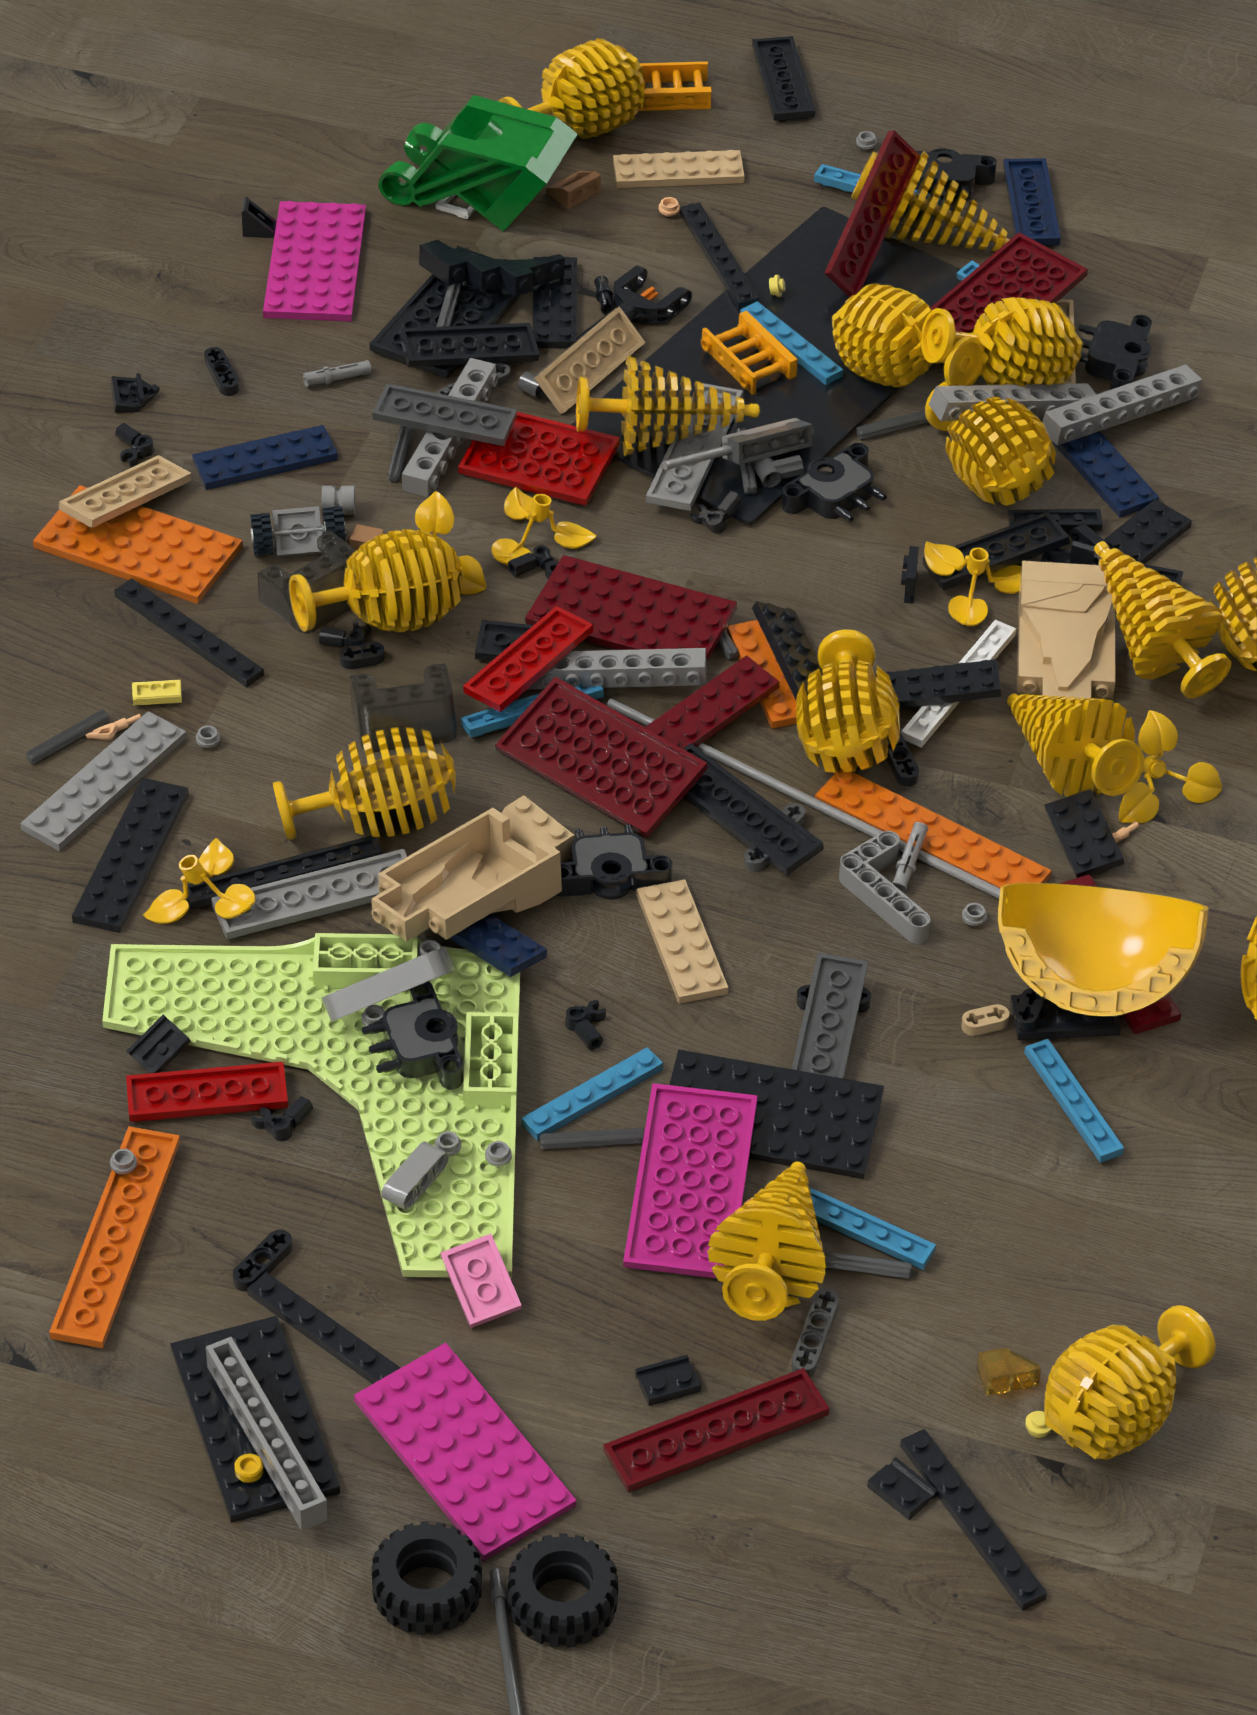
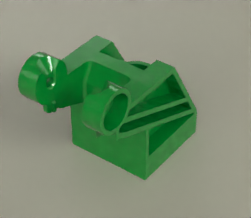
M473 95L443 131L428 123H419L414 126L406 139L404 151L409 159L420 167L416 169L407 162L396 161L382 173L378 180V188L386 200L400 206L409 205L414 202L422 207V205L431 204L456 194L504 232L547 184L576 138L577 133L557 117ZM420 146H425L427 148V151L421 149ZM399 178H403L406 183L401 182Z

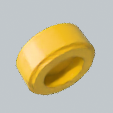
M244 1454L235 1461V1475L240 1481L246 1483L255 1482L263 1475V1462L259 1456Z

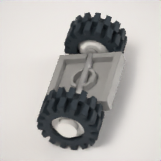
M319 506L272 510L274 529L271 526L269 513L250 514L254 556L273 555V539H275L277 558L324 554L322 534L325 535L327 550L346 548V531L342 506L323 508L324 523L322 525Z

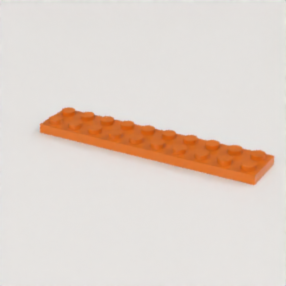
M840 768L815 794L816 799L877 829L897 833L900 840L906 843L915 822L926 824L929 829L921 847L922 851L998 888L1012 883H1046L1051 878L1052 870L854 772L843 773V769L841 770Z
M128 1126L120 1149L130 1150L136 1156L137 1166L132 1172L127 1174H118L111 1170L49 1331L50 1339L104 1348L180 1145V1135Z

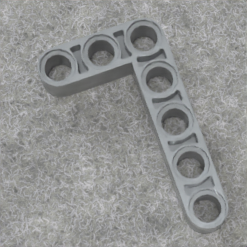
M883 831L841 857L839 881L908 941L914 944L925 943L929 938L930 916L879 873L896 862L899 855L900 838L898 834L893 831Z
M445 946L322 997V1000L332 1022L420 984L453 972L455 967Z

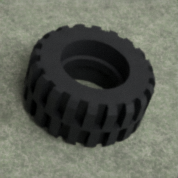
M422 1521L420 1525L415 1526L411 1523L405 1525L402 1531L397 1529L390 1533V1539L385 1538L379 1544V1550L374 1553L373 1565L371 1566L373 1599L377 1604L380 1614L384 1617L387 1616V1621L393 1626L399 1624L400 1630L408 1633L413 1630L417 1632V1635H425L426 1632H433V1635L441 1634L444 1629L448 1628L450 1631L458 1627L459 1621L462 1623L466 1622L471 1617V1612L476 1611L479 1605V1598L482 1596V1561L480 1560V1553L477 1547L473 1545V1541L465 1534L461 1536V1531L453 1526L450 1529L446 1528V1524L436 1522V1525L429 1524V1521ZM422 1567L438 1568L447 1572L452 1577L444 1585L433 1589L415 1588L402 1580L409 1572Z
M559 1533V1537L547 1535L542 1537V1541L534 1540L529 1543L527 1550L525 1548L521 1549L516 1555V1559L512 1561L508 1575L509 1612L512 1613L513 1622L516 1626H520V1631L527 1637L532 1635L534 1636V1641L540 1644L548 1642L551 1647H558L559 1645H566V1648L575 1647V1643L581 1642L585 1644L590 1642L593 1635L599 1637L605 1632V1627L610 1626L618 1606L617 1568L615 1563L610 1560V1555L606 1550H599V1545L594 1541L586 1542L584 1537L579 1535L568 1537L567 1533ZM568 1579L580 1583L588 1592L578 1599L560 1602L546 1598L538 1589L550 1581Z

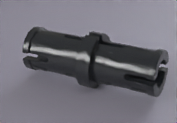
M598 276L594 280L597 290L596 299L600 303L601 312L606 314L605 308H607L608 313L615 308L612 301L613 291L609 288L608 278L603 276L602 282L601 276Z

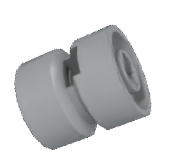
M322 485V515L323 508L342 506L343 515L355 516V486H341L337 490L336 486Z

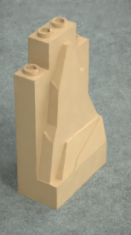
M1022 561L1018 601L1017 693L1113 699L1115 688V610L1111 600L1112 595L1108 593V585L1104 581V572L1100 570L1099 565Z
M491 808L378 873V889L380 894L371 898V913L377 923H380L406 942L429 928L447 940L490 913L511 909L517 913L540 905L562 892L560 851L542 841L536 845L535 855L511 839L510 818Z

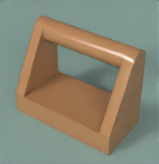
M578 171L547 187L546 193L565 208L570 209L600 193L601 175L596 171Z

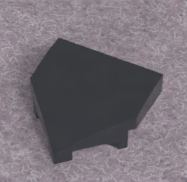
M139 373L136 374L135 378L112 376L110 384L114 412H138L159 392L160 387L156 384L151 386L141 379V374Z

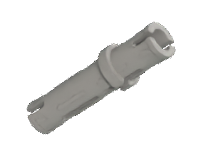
M369 360L331 368L326 366L322 367L321 370L304 372L303 381L306 387L323 383L328 385L337 380L370 375L371 365Z
M921 822L913 824V829L906 843L902 858L896 864L897 871L892 884L901 892L906 891L910 877L916 871L915 863L929 829L926 824ZM914 841H917L913 852H911ZM909 862L906 872L903 873L906 863Z

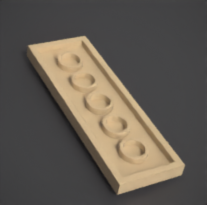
M740 150L613 155L616 188L744 183L745 176Z
M619 306L534 377V379L558 412L562 414L576 403L579 377H586L588 379L591 390L646 342Z
M158 455L59 501V510L79 520L86 526L93 528L190 482L192 473Z
M686 880L637 888V898L678 1003L682 1004L727 995L728 985Z

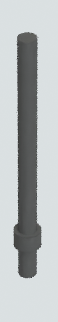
M494 1568L489 1572L492 1587L489 1593L491 1603L495 1607L510 1715H522L506 1609L508 1601L507 1589L503 1587L501 1570Z

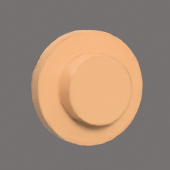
M666 197L661 200L658 209L664 216L672 217L680 212V205L675 198Z

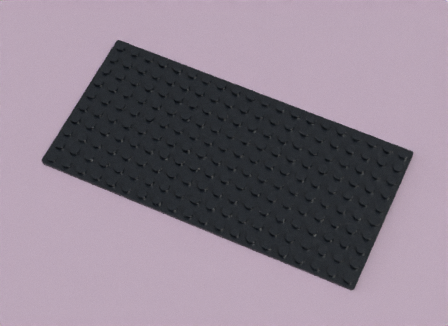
M821 207L749 269L745 276L757 293L759 303L843 369V377L825 385L797 363L796 377L788 379L783 373L776 372L758 380L756 394L752 395L707 351H704L701 346L703 328H707L716 336L738 327L740 310L736 307L727 290L645 360V362L650 364L649 376L651 381L653 372H655V366L663 368L665 390H668L666 384L667 373L669 374V371L677 374L678 391H676V396L678 398L679 391H681V377L684 376L690 378L691 398L693 397V392H695L694 384L698 381L704 384L743 390L744 405H759L760 414L758 417L744 416L743 422L736 424L733 418L726 435L736 433L735 431L738 428L748 430L792 418L812 424V446L769 457L776 461L799 455L802 459L804 473L807 472L808 464L812 460L826 457L900 388L893 387L894 385H881L856 375L844 364L837 352L832 332V316L841 309L849 296L824 273L849 217L827 207ZM892 237L889 239L884 238L862 288L869 284L890 285L917 295L931 308L961 282L957 279V272L960 268ZM775 275H779L780 279L785 281V292H782L781 297L771 295L769 278H773ZM739 335L723 342V344L729 348L747 339ZM752 347L735 356L742 360L760 351ZM765 359L748 368L752 372H756L772 365V363ZM640 365L638 366V371H636V376H637V378H638V372L641 371V366H640ZM622 380L602 398L623 399V387H627V384ZM589 412L587 429L620 437V445L613 458L654 478L670 444L665 443L664 426H661L663 435L659 447H651L652 438L649 434V441L646 443L647 449L638 452L636 446L638 437L636 436L635 443H632L633 453L624 456L622 447L624 436L621 431V421H625L622 413ZM677 419V426L674 427L675 431H677L680 425L679 419ZM721 456L714 459L696 499L717 509L730 491L738 493L742 497L743 502L731 517L747 525H752L782 497L783 487L801 475L781 479L778 485L767 488L755 472L757 492L754 495H747L744 492L740 465Z

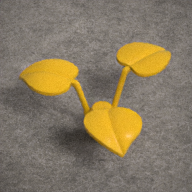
M515 487L505 500L504 511L506 515L514 520L526 518L529 520V523L519 544L512 539H499L493 543L491 552L493 558L505 565H508V561L529 553L530 550L523 546L533 522H543L548 517L552 531L556 532L554 540L563 547L570 549L581 548L595 540L596 535L571 522H559L556 527L553 519L554 512L550 510L551 498L549 496L536 494L532 498Z
M436 491L419 505L415 513V522L421 531L433 532V535L436 536L437 533L448 534L454 525V514L446 498ZM459 556L458 558L463 570L462 594H476L485 590L487 585L480 563L472 556Z
M926 541L924 558L931 571L938 575L950 576L954 573L955 569L960 571L967 564L969 573L973 575L969 596H956L950 600L948 605L949 614L960 624L977 626L987 616L988 607L986 602L982 599H973L977 576L983 573L985 569L989 582H994V586L998 591L1006 594L1019 592L1022 566L1011 565L991 573L988 552L983 548H973L969 556H965L964 560L962 552L957 548Z
M1148 711L1138 736L1141 750L1151 755L1144 758V768L1142 771L1145 774L1144 778L1147 779L1149 787L1143 782H1138L1125 793L1120 804L1118 816L1119 821L1122 823H1146L1157 814L1159 799L1156 795L1152 794L1155 788L1151 777L1158 779L1167 774L1186 781L1182 788V793L1188 800L1195 803L1208 802L1214 799L1222 790L1218 771L1209 763L1198 762L1192 765L1188 770V777L1166 769L1164 761L1158 758L1163 756V751H1171L1176 747L1178 732L1175 725L1166 716L1156 711Z
M215 838L199 859L195 855H187L179 862V868L184 874L180 878L183 882L184 892L182 893L177 889L163 892L154 900L143 916L157 924H169L182 918L189 910V904L186 901L189 896L188 882L197 885L205 881L217 896L221 898L215 904V911L219 917L224 919L235 918L245 913L254 905L256 897L253 891L246 885H231L223 894L210 881L209 878H212L213 875L220 876L225 874L234 863L232 852Z

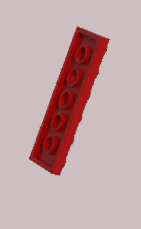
M555 606L463 685V692L499 712L503 711L593 633V624Z
M284 1062L126 1075L129 1122L259 1111L261 1107L269 1110L288 1108Z

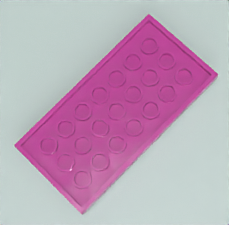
M280 201L263 307V318L352 322L366 205Z
M652 1083L623 1267L717 1278L711 1268L716 1264L722 1266L724 1264L709 1262L707 1250L710 1246L708 1244L711 1235L715 1231L719 1232L715 1228L742 1206L757 1095Z
M447 1343L438 1346L354 1394V1402L452 1524L461 1531L462 1536L465 1534L473 1541V1545L477 1547L482 1561L487 1560L576 1506L577 1500Z

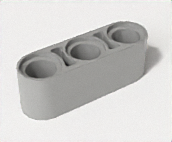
M425 1141L422 1142L387 1180L382 1189V1198L405 1210L409 1209L444 1170L448 1163L449 1154Z

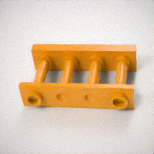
M708 62L639 63L643 68L644 76L642 77L645 83H653V88L644 89V96L642 98L644 99V106L641 110L638 108V111L711 109V87H703V81H707ZM694 81L695 87H682V82ZM661 82H673L674 88H661Z
M747 311L739 313L738 327L714 336L707 328L702 329L701 346L704 351H707L752 395L756 394L758 380L776 372L783 373L788 379L797 376L798 359ZM739 335L747 339L729 348L723 344V342ZM752 347L760 351L742 360L735 356ZM765 359L772 363V365L756 372H752L748 368Z

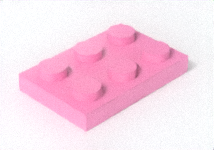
M492 1234L440 1252L441 1259L470 1328L522 1309Z

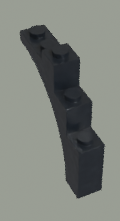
M439 240L419 245V265L448 286L468 281L480 291L501 286L516 297L533 292V286L564 277L565 257L561 254L544 258L508 260L476 256L462 252Z

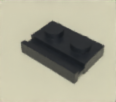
M910 546L909 555H904L903 569H907V571H902L901 585H905L904 603L913 604L919 555V547Z
M163 1014L127 1050V1053L148 1073H160L191 1040Z
M688 1355L635 1369L636 1379L638 1378L639 1386L648 1406L701 1392V1383L692 1364L689 1362Z
M896 1457L892 1463L885 1465L872 1476L867 1484L870 1490L908 1520L922 1510L929 1500L937 1497L936 1488Z

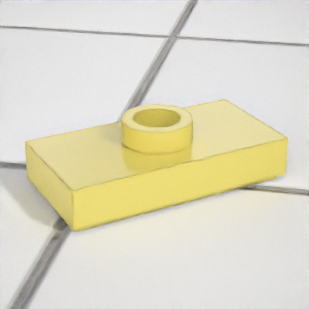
M181 680L132 683L133 706L182 703Z

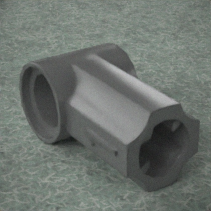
M799 455L776 461L767 457L758 460L754 466L755 472L767 488L778 485L781 479L804 473L802 459Z

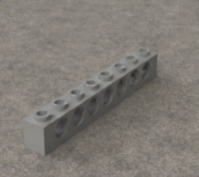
M470 358L448 396L486 402L489 398L490 390L498 382L496 364ZM427 431L402 473L403 491L429 497L432 490L437 488L440 476L446 473L450 459H454L458 445H462L464 438Z
M1185 364L1049 410L1044 413L1042 423L1050 439L1056 445H1060L1197 398L1202 379Z
M1088 383L1025 384V387L1019 385L936 386L929 406L940 421H958V416L966 409H970L973 413L971 406L979 401L986 403L985 399L996 396L1006 401L1007 405H1009L1005 398L1008 397L1019 401L1035 416L1043 419L1044 413L1049 410L1094 396L1096 393Z
M706 648L571 651L528 689H545L554 677L573 687H578L580 684L583 687L601 686L602 688L705 685L707 672Z
M229 1337L206 1346L207 1367L257 1455L261 1458L264 1467L300 1530L303 1531L327 1521L326 1498L233 1338Z

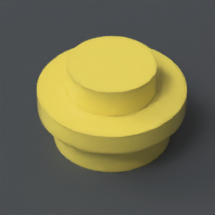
M779 275L769 278L771 295L781 297L782 292H785V281L780 279Z
M1043 1411L1031 1412L1026 1417L1025 1426L1032 1436L1042 1438L1052 1431V1429L1045 1425Z

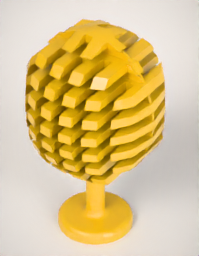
M597 38L595 41L591 40L583 45H577L552 59L553 62L549 64V69L545 68L543 70L542 78L544 81L541 88L543 103L528 108V110L557 117L583 139L600 136L603 133H608L615 128L617 129L635 118L634 115L637 114L638 108L640 110L643 108L644 99L642 98L645 89V81L642 77L644 76L643 68L640 66L638 58L627 52L625 48L617 44L615 46L605 39ZM504 97L498 101L522 108L512 97Z
M866 285L855 296L849 297L841 309L832 316V332L837 352L841 360L851 371L866 380L886 386H907L918 376L923 375L932 365V363H929L924 358L921 349L922 327L926 317L932 310L925 301L909 291L890 285ZM973 337L961 338L953 345L946 360L941 362L944 363V377L948 386H972L978 379L984 364L982 362L984 348L978 339Z
M1013 297L1003 298L1004 303L1002 301H997L995 304L991 303L984 309L985 313L977 320L973 333L955 331L952 315L947 310L941 308L933 309L924 321L921 340L924 358L929 363H941L946 360L947 355L958 340L963 337L976 338L982 343L984 352H982V362L984 364L980 376H983L988 385H1019L1025 387V384H1066L1065 382L1073 374L1076 364L1081 357L1083 342L1075 332V326L1059 305L1049 301Z
M945 381L938 386H948ZM934 390L929 395L925 405L926 419L934 428L949 432L952 442L949 437H946L945 450L958 479L978 498H981L982 501L996 505L992 498L994 497L1002 505L1016 503L1014 497L1018 501L1029 497V493L1036 492L1043 486V481H1048L1054 475L1051 464H1055L1056 452L1049 434L1040 419L1019 401L1005 397L1009 404L1007 405L1006 401L1001 400L999 397H990L985 399L986 403L979 401L972 405L973 413L970 409H966L958 416V421H940L929 406Z
M402 529V531H389L385 535L384 533L375 536L372 541L368 540L361 545L346 561L347 568H345L343 587L312 593L310 585L303 575H292L289 581L292 610L297 624L304 632L310 631L315 627L316 607L347 601L352 612L370 626L388 632L391 630L394 632H406L405 630H419L422 626L423 628L428 627L435 620L439 621L449 611L454 609L461 601L463 570L455 549L446 541L425 531Z
M1255 557L1253 559L1254 563L1257 565V557ZM1246 561L1238 566L1241 574L1240 577L1233 570L1224 576L1230 588L1229 591L1226 590L1220 580L1213 587L1214 594L1220 603V610L1218 612L1222 614L1221 622L1215 624L1219 626L1217 632L1226 650L1244 668L1257 671L1253 665L1257 661V570Z
M855 630L835 631L823 639L818 648V663L823 670V676L820 669L815 670L809 675V694L807 695L804 682L797 693L796 721L798 736L803 744L807 758L818 767L820 762L819 755L821 756L825 772L837 773L839 765L841 770L843 769V773L855 772L857 765L858 767L860 766V770L871 768L873 766V754L876 764L886 760L888 756V736L893 751L900 738L899 702L890 677L877 665V677L875 679L872 668L875 662V647L866 635Z
M398 727L390 729L397 755L390 756L382 729L376 731L382 758L375 759L369 734L362 736L368 764L362 766L356 743L353 741L348 746L354 770L348 773L341 750L336 756L341 780L335 784L331 770L329 791L290 801L284 784L281 781L273 782L275 797L287 840L295 839L297 836L294 816L329 806H334V809L344 822L342 808L349 810L355 832L364 835L359 812H365L372 837H380L374 813L376 811H381L388 837L395 836L389 812L390 809L395 808L402 833H410L403 807L409 804L411 805L417 830L423 828L424 824L418 801L421 799H425L430 822L433 823L437 820V815L431 795L438 791L445 814L450 809L444 786L449 780L455 793L456 770L451 755L442 743L444 756L436 754L430 731L423 729L422 733L428 753L420 752L414 728L406 727L412 753H405Z
M1176 1305L1162 1313L1157 1325L1158 1338L1161 1343L1159 1347L1147 1336L1143 1335L1142 1337L1127 1326L1114 1324L1107 1326L1108 1328L1091 1332L1070 1345L1056 1360L1048 1376L1044 1397L1045 1425L1061 1435L1070 1446L1076 1449L1080 1448L1094 1459L1108 1460L1135 1449L1149 1440L1165 1423L1173 1406L1176 1389L1175 1362L1183 1367L1196 1369L1209 1363L1215 1354L1216 1345L1213 1332L1205 1319L1193 1309Z

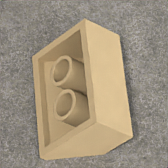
M521 796L504 808L502 814L510 818L511 839L535 855L536 845L545 841L560 851L561 863L571 858L574 834L526 796Z

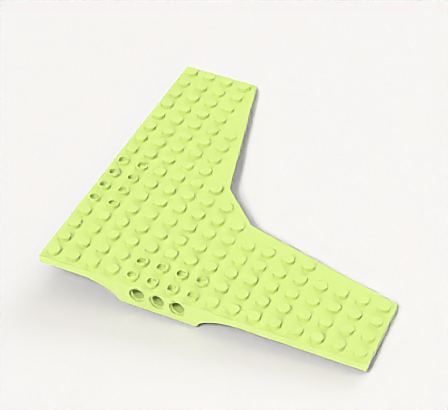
M315 933L314 938L283 946L111 944L102 1020L103 1028L143 1035L164 1014L189 1037L191 1042L188 1045L268 1062H284V1065L309 1070L358 1110L381 1195L387 1180L419 1144L425 1141L435 1146V1140L442 1132L451 1131L457 1134L461 1140V1150L456 1155L449 1157L444 1170L409 1209L405 1210L382 1198L402 1276L449 1277L440 1252L492 1234L509 1277L512 1278L520 972L510 977L467 949L446 947L455 971L430 980L433 985L442 1010L453 1014L457 1020V1049L463 1063V1084L457 1089L450 1090L442 1087L436 1073L417 1078L403 1077L397 1070L377 1073L376 1066L383 1062L391 1061L392 1057L389 1051L370 1054L369 1046L384 1042L385 1039L384 1032L363 1035L362 1027L365 1026L362 1023V1014L366 1008L331 1022L322 997L417 958L418 948L424 942L418 938V935L406 942L394 934ZM410 989L373 1005H379L386 1011L392 1006L410 1002ZM492 1142H505L511 1149L512 1158L508 1164L498 1167L490 1165L486 1161L485 1151Z

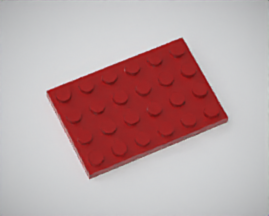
M517 412V418L505 445L500 446L473 440L458 466V473L587 506L620 445V437L586 429L584 432H577L576 426Z

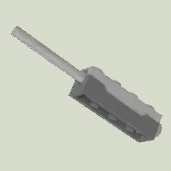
M792 418L722 436V447L662 462V467L664 470H669L721 456L740 465L812 446L813 427L808 422Z

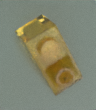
M1007 1348L978 1353L976 1370L985 1395L1003 1394L1008 1391L1030 1389L1039 1386L1040 1364Z

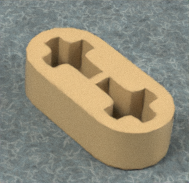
M999 1004L969 1010L963 1014L962 1030L971 1036L1002 1030L1008 1026L1009 1010Z

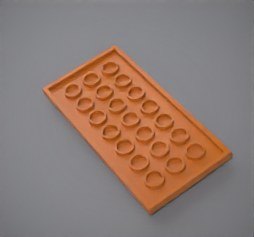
M79 485L72 495L87 489V487ZM137 506L93 528L58 510L33 540V548L126 580L132 578L143 586L196 604L201 601L243 547L242 539L143 506Z

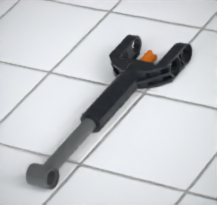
M639 265L634 266L614 282V309L620 306L631 323L636 322L648 325L666 324L684 310L692 299V292L684 287L676 288L657 304L652 302L658 297L654 287L648 288L642 294L635 293L643 287L648 274L647 270ZM606 314L604 317H602L600 320H598L595 324H593L591 327H589L587 330H585L582 334H580V335L576 338V341H575V342H577L581 337H583L588 331H590L595 325H597V324H598L602 319H604L608 314ZM529 371L524 372L518 381V388L537 399L542 398L545 393L534 379L541 371L536 375Z

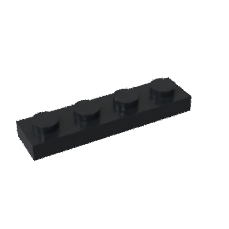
M1101 509L1008 510L1009 526L1049 512L1065 532H1070L1071 529L1080 524L1087 525L1093 531H1102L1103 527Z

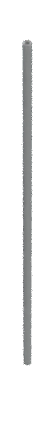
M612 698L607 703L608 707L645 726L655 720ZM704 743L697 746L699 750L710 758L871 837L883 832ZM900 840L899 850L904 852L906 842ZM920 850L918 860L999 899L1000 888Z

